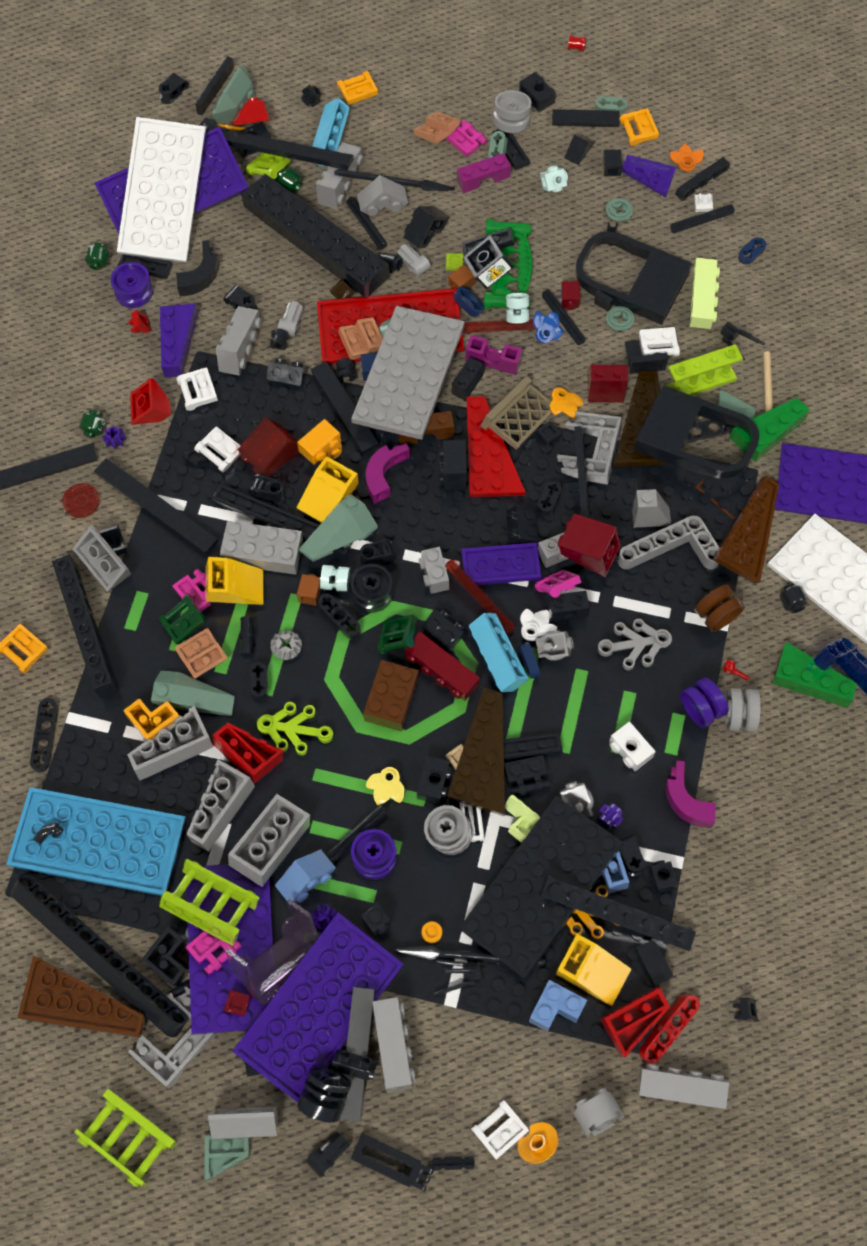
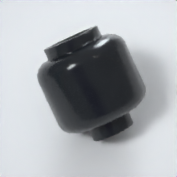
M794 584L786 585L779 595L784 609L793 614L803 611L808 603L803 588L798 585L794 586Z

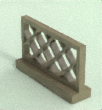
M527 376L485 416L481 424L482 428L485 430L490 428L516 450L552 414L551 410H542L541 404L550 408L551 401L530 384L532 380ZM527 393H532L535 399H528ZM517 403H525L526 409H518ZM529 404H537L538 410L530 409ZM507 413H515L516 419H508ZM519 414H527L528 420L520 419ZM531 414L539 415V420H532ZM505 423V429H500L496 424ZM509 424H517L518 430H511ZM521 424L529 425L530 430H522ZM511 434L519 435L520 440L516 442L511 438Z

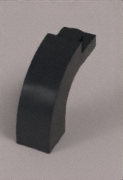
M209 240L202 241L203 260L201 264L192 271L176 273L179 296L199 293L211 285L216 278L219 270V261L217 254H214V247H210Z

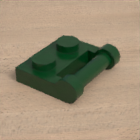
M186 594L179 604L167 614L159 617L160 622L175 644L182 643L207 622L190 594ZM188 606L189 609L171 624V620Z
M411 614L385 620L378 642L379 653L386 654L395 649L412 648L414 646L413 635L417 617ZM403 637L400 641L388 643L389 640Z

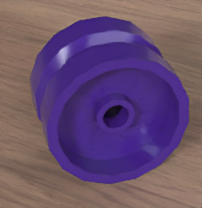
M127 262L117 266L112 272L110 278L111 285L119 304L127 308H138L150 301L153 295V287L149 273L143 265Z
M703 677L695 682L694 687L689 686L680 692V699L684 709L690 718L701 728L708 727L714 722V718L720 719L729 712L728 704L722 692L707 677Z
M378 829L365 830L357 835L352 843V860L355 869L360 875L366 879L377 880L386 877L392 872L396 865L397 854L395 842L389 834Z

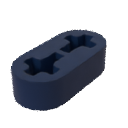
M759 237L752 239L740 250L739 261L745 265L751 264L764 252L766 247L765 240ZM755 245H761V247L758 246L756 249H754ZM750 253V256H749V257H746V258L743 257L744 255L746 256L747 254Z
M459 287L454 293L453 298L455 302L471 317H478L483 312V304L467 288Z
M524 643L519 645L520 655L529 678L539 677L540 670L530 644Z

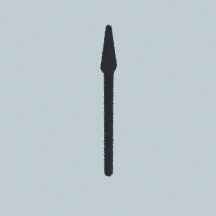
M342 169L334 171L336 176L374 181L379 176ZM383 176L400 185L422 188L425 191L455 190L454 187L429 180L417 181Z
M434 945L397 947L395 949L396 952L429 960L442 957L501 962L491 953L438 949ZM542 957L537 965L544 966L547 964V960Z

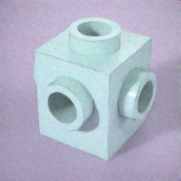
M557 165L548 167V171L540 173L542 186L545 191L558 192L563 190L562 187L567 186V172Z

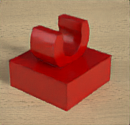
M137 310L131 313L132 319L128 323L134 325V327L130 331L133 333H139L140 331L143 333L150 332L148 316Z

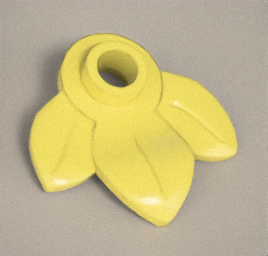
M386 767L381 773L371 775L366 783L367 788L374 789V800L377 805L385 803L390 797L398 803H401L404 798V785L399 781L400 774L398 770L393 767ZM388 773H391L393 775V779L391 781H388L386 779V775Z

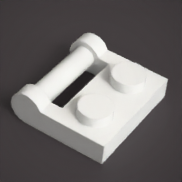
M675 327L639 330L642 355L667 353V355H673V357L679 356L680 349L677 343ZM658 347H671V348H662V349H649V348H658Z
M207 367L176 378L186 401V410L191 411L198 406L218 401ZM189 381L193 382L198 398L192 399L187 384Z
M215 427L194 448L196 452H201L216 464L221 472H225L244 452L243 447L218 427ZM209 445L226 460L222 461L206 447Z
M504 1100L478 1126L475 1124L471 1128L495 1160L529 1131ZM506 1113L509 1119L491 1135L486 1137L483 1132Z

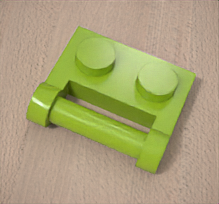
M262 153L246 167V173L248 175L267 174L272 179H275L277 173L290 163V159Z

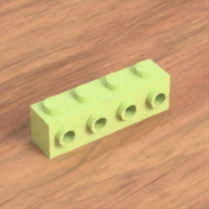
M696 258L693 272L690 327L711 329L712 323L716 322L717 312L714 311V307L717 308L718 297H715V293H718L719 282H716V278H719L720 267H717V260Z

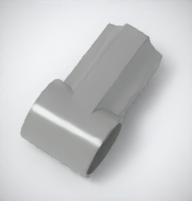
M403 244L397 251V255L403 259L408 270L416 275L415 278L431 268L428 259L424 255L420 256L409 244Z
M296 301L288 303L284 317L279 320L278 329H283L289 333V336L296 337L295 333L296 330H299V320L303 312V306Z

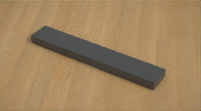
M353 987L346 1051L367 1057L373 1010L372 1001H374L375 989ZM351 1069L350 1075L343 1074L352 1084L347 1099L343 1101L344 1108L340 1119L360 1121L365 1080L354 1077L355 1070Z

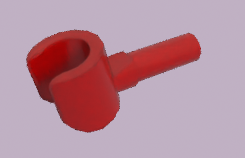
M727 660L724 663L723 671L725 673L728 670L729 674L737 675L748 681L749 676L735 669L736 663L734 661Z

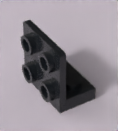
M640 340L625 342L630 374H637L639 371L666 370L668 362L667 353L642 355ZM662 347L649 348V349H662Z

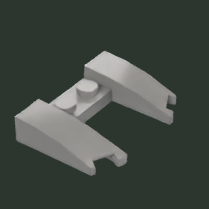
M576 412L575 415L578 419L574 423L567 421L566 428L574 430L575 426H581L584 434L598 437L593 459L586 458L587 481L608 485L616 443L619 440L622 429V417ZM558 454L557 460L562 462L564 468H561V472L578 478L577 457Z
M187 986L184 987L186 993L174 998L172 993L168 994L167 997L191 1019L190 989ZM190 1028L166 1056L141 1035L135 1051L129 1050L128 1053L165 1087L170 1089L184 1073V1069L211 1038L213 1039L218 1033L192 1035Z

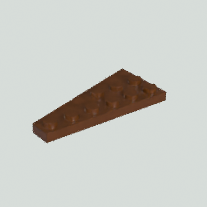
M767 476L760 479L713 559L715 562L754 584L760 583L779 489V483Z
M33 955L18 1019L141 1038L145 1021L144 1015Z

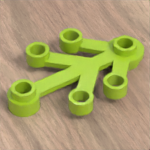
M287 702L284 705V709L273 716L263 715L257 722L259 731L263 734H269L276 743L277 748H280V743L286 744L284 748H280L284 750L283 752L288 749V742L285 739H281L276 730L286 733L295 746L298 755H305L308 748L306 743L301 742L296 733L318 737L322 743H329L333 739V731L328 726L312 728L299 725L306 719L315 716L316 711L312 705L305 706L302 713L290 721L282 723L279 721L287 715L296 713V705L293 702ZM289 706L294 707L292 711L287 710ZM312 709L313 713L307 714L306 711ZM269 721L270 725L264 726V722ZM323 731L329 732L326 736H323L321 733ZM304 746L305 750L299 751L298 748Z

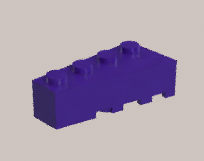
M195 304L160 306L161 368L164 378L183 375L198 316Z

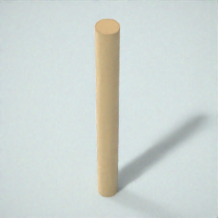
M768 351L763 353L765 413L773 409L771 355Z

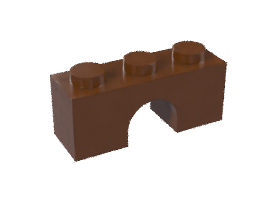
M451 411L433 413L424 435L433 434L436 440L453 438L454 423ZM398 434L400 445L418 443L417 438Z

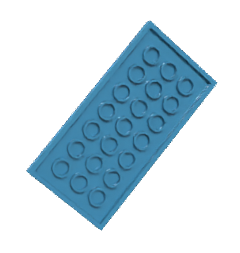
M30 787L6 865L162 896L165 890L168 891L186 817ZM56 822L60 824L59 826L63 827L64 831L59 837L54 834L48 835L41 845L33 840L44 825Z

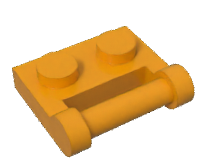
M368 71L362 72L359 76L336 82L347 105L378 95V89Z
M648 108L620 116L619 120L624 125L628 134L630 146L659 138V132ZM630 121H634L639 135L635 136Z
M21 624L0 642V653H4L24 674L48 650L45 644ZM14 644L28 658L23 661L9 646Z

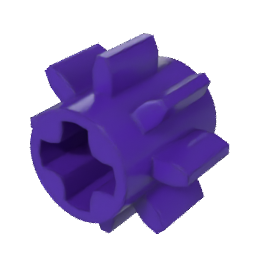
M113 425L105 429L106 435H103L102 438L107 448L112 446L116 450L118 446H124L122 440H126V436L123 434L122 428L117 429Z
M613 803L609 807L604 804L598 812L600 815L598 820L608 829L612 826L617 828L623 820L621 817L623 814L622 810Z
M329 904L317 905L316 911H311L312 925H316L319 930H324L335 916L336 909H331Z

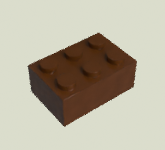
M381 660L363 713L364 721L402 732L418 684L419 670Z

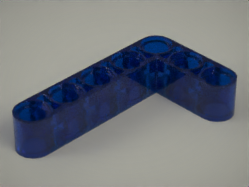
M843 637L827 644L813 658L814 663L824 671L839 665L867 694V658L850 640Z

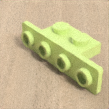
M511 795L505 804V809L518 820L509 828L508 832L522 843L540 819V816L527 807L520 799Z

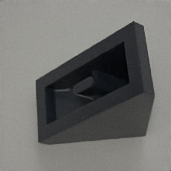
M574 134L564 158L579 165L596 141L582 134Z

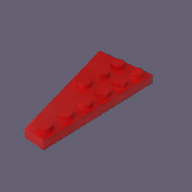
M485 396L466 397L470 497L525 496L526 492L503 439L490 428L485 430L481 427L485 416L491 411Z

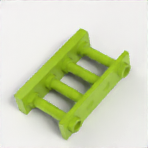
M735 344L668 366L674 382L664 386L692 396L737 380V377L731 366L743 361V357Z
M186 859L183 867V873L186 874L174 893L165 890L161 896L159 907L233 946L239 934V929L236 928L237 924L248 907L256 910L260 897L256 896L254 892L245 890L203 868L199 863ZM193 878L204 883L193 902L188 903L181 899V896ZM213 888L221 892L222 895L212 911L207 913L200 909L199 906L210 889ZM229 898H232L241 904L230 921L226 923L218 919V915Z
M107 1089L102 1095L107 1099L105 1102L106 1106L85 1133L76 1129L74 1133L79 1136L77 1141L86 1148L89 1145L126 1173L129 1176L127 1181L136 1188L139 1185L145 1187L147 1183L141 1178L161 1151L166 1150L167 1147L173 1150L177 1142L113 1091ZM117 1108L124 1112L123 1118L102 1146H100L91 1138L110 1113ZM135 1121L140 1125L139 1132L117 1160L108 1151L129 1123L132 1124ZM151 1134L157 1138L155 1141L156 1145L134 1173L125 1164L145 1137H149Z

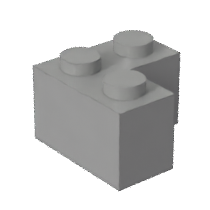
M380 175L357 194L360 211L370 216L376 215L384 207L397 212L408 204L405 187Z

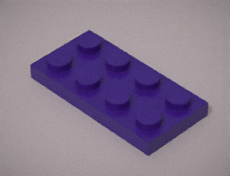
M537 542L462 549L465 586L541 580Z

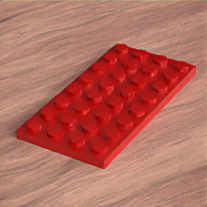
M457 289L317 301L322 363L327 361L328 365L336 364L340 359H350L338 333L339 327L355 325L357 320L373 317L379 328L384 321L392 318L396 306L461 320L459 305L453 298ZM463 334L460 337L455 353L464 352ZM361 358L353 359L352 361L361 362Z

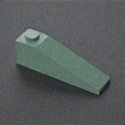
M350 494L333 509L299 548V551L310 560L316 561L332 554L334 550L340 547L345 548L356 540L362 541L378 528V525L365 504Z
M160 671L154 682L151 701L155 708L168 701L174 710L189 712V709L195 705L198 713L232 716L235 696L183 673Z

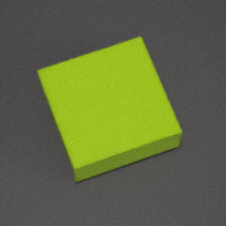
M446 253V270H457L463 265L464 253Z

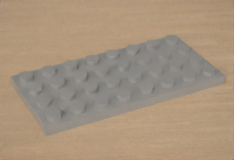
M396 306L351 418L352 423L423 440L462 335L465 321Z

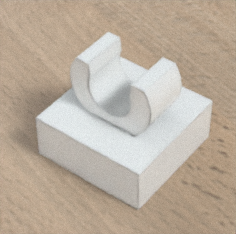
M712 194L694 195L695 212L713 210Z

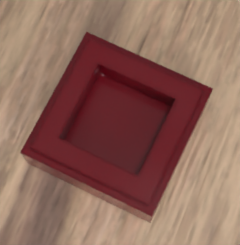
M230 990L224 1012L245 1017L251 995Z

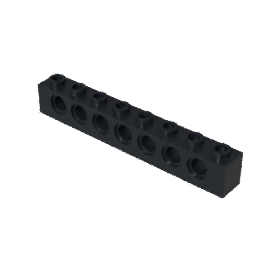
M70 554L53 560L52 564L93 690L100 698L118 692L119 690L77 564Z

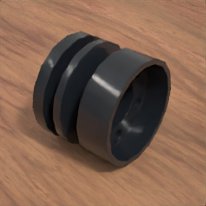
M323 1067L310 1068L304 1083L306 1088L301 1092L297 1107L303 1114L312 1119L327 1123L337 1122L340 1120L344 1108L343 1101L347 1099L352 1083L346 1076L334 1070Z

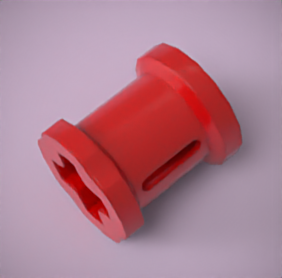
M570 35L568 50L577 49L584 52L586 37L579 38Z

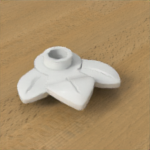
M525 609L521 614L520 621L523 625L521 634L528 641H535V638H541L546 632L557 630V626L549 624L548 610L533 614L529 609ZM532 630L534 634H528V631Z

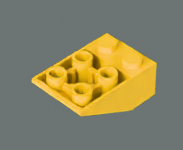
M326 456L316 469L297 509L322 523L333 509L348 495L352 494L358 486V474Z
M208 557L206 564V602L263 605V569L229 558Z
M577 934L556 975L612 1006L631 968L594 942Z

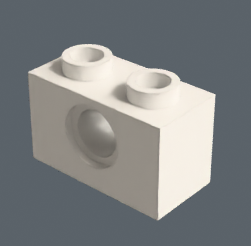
M630 722L611 735L609 741L612 750L615 753H619L623 757L625 765L628 768L632 767L634 771H637L651 760L656 752ZM633 745L636 750L629 751L626 746Z

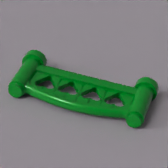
M486 219L485 235L511 227L514 239H519L518 249L511 246L503 248L506 256L513 253L519 254L517 258L519 263L510 261L513 268L519 269L517 272L519 277L514 278L506 273L492 284L491 292L485 291L484 309L491 310V307L508 308L506 306V295L514 292L505 286L513 282L519 284L517 286L519 292L517 293L527 294L532 277V253L527 235H531V225H528V223L494 221V219Z

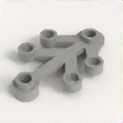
M635 619L632 625L633 630L636 632L643 631L651 636L644 638L627 628L624 623L617 622L614 626V633L625 635L631 640L612 643L610 640L604 639L598 645V652L600 655L607 657L614 651L634 648L629 657L623 661V668L629 671L634 668L635 661L644 647L653 645L649 653L645 654L641 661L643 666L650 667L660 648H666L671 644V634L665 629H653L645 624L642 619ZM640 623L642 627H636L635 624ZM620 626L623 628V630L619 631L617 630V627ZM663 637L665 641L662 642L658 638ZM606 647L609 651L604 652L602 648ZM649 658L651 662L647 663L644 659ZM631 662L632 666H627L625 663Z

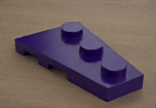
M626 155L622 172L666 198L676 167Z

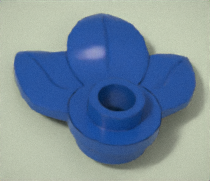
M539 311L534 314L533 325L536 328L535 336L537 341L548 343L551 340H558L562 336L564 330L558 327L559 316L556 312H551L546 317Z

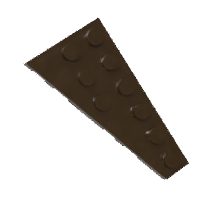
M639 371L614 467L669 465L634 451L636 439L660 392L657 371Z
M483 688L447 799L505 816L502 693Z

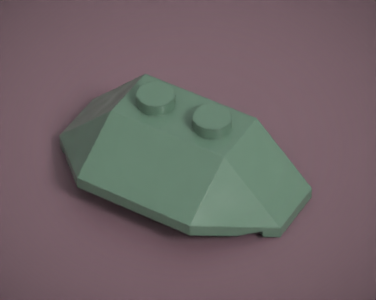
M244 65L238 67L221 94L216 108L212 111L215 124L232 120L242 104L248 102V98H254L253 84Z

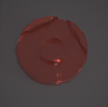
M80 483L66 490L62 503L69 515L75 518H87L93 515L99 507L100 496L93 486Z

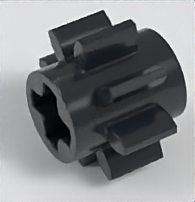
M309 84L301 90L303 93L301 99L305 105L314 107L321 102L320 97L322 94L318 87H311Z

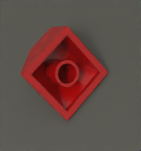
M258 97L248 98V102L242 104L230 122L231 126L269 121L263 100H258Z
M149 378L130 393L131 425L162 422L171 415L170 399L153 378Z

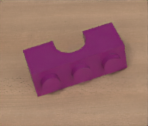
M503 153L458 168L457 182L462 192L466 193L478 189L481 181L486 178H492L494 183L510 178L511 165Z
M471 335L465 349V361L471 357L483 363L485 367L517 375L522 361V349L505 344L503 350H496L488 345V339Z

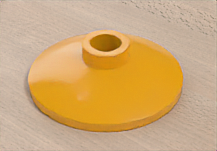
M539 1122L530 1126V1133L518 1141V1152L521 1158L530 1164H539L548 1160L558 1147L559 1137L557 1131L548 1123Z

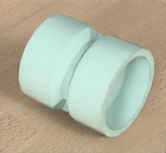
M507 294L506 306L509 308L506 310L507 322H528L529 309L527 307L529 306V294Z
M323 565L320 588L326 590L336 588L337 591L348 592L350 567L339 566L335 569L334 566Z

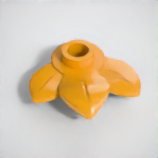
M558 387L551 394L550 410L554 416L562 411L567 416L575 418L577 407L582 406L584 403L577 394Z

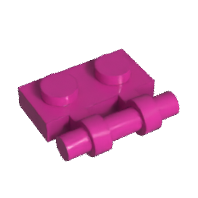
M462 120L460 123L461 128L458 126L445 139L464 156L468 157L479 149L478 142L485 145L488 140L484 137L483 133L476 131L470 122L467 123L465 120Z
M197 569L193 572L196 578L192 580L187 575L172 586L182 600L186 594H190L202 612L211 603L206 602V590L202 592L198 588L199 585H203L206 589V574Z
M204 931L186 946V950L199 964L205 959L208 960L210 964L204 970L210 975L214 970L218 971L222 967L221 964L229 957H234L236 951L242 946L238 941L233 946ZM221 946L224 951L215 958L212 953Z

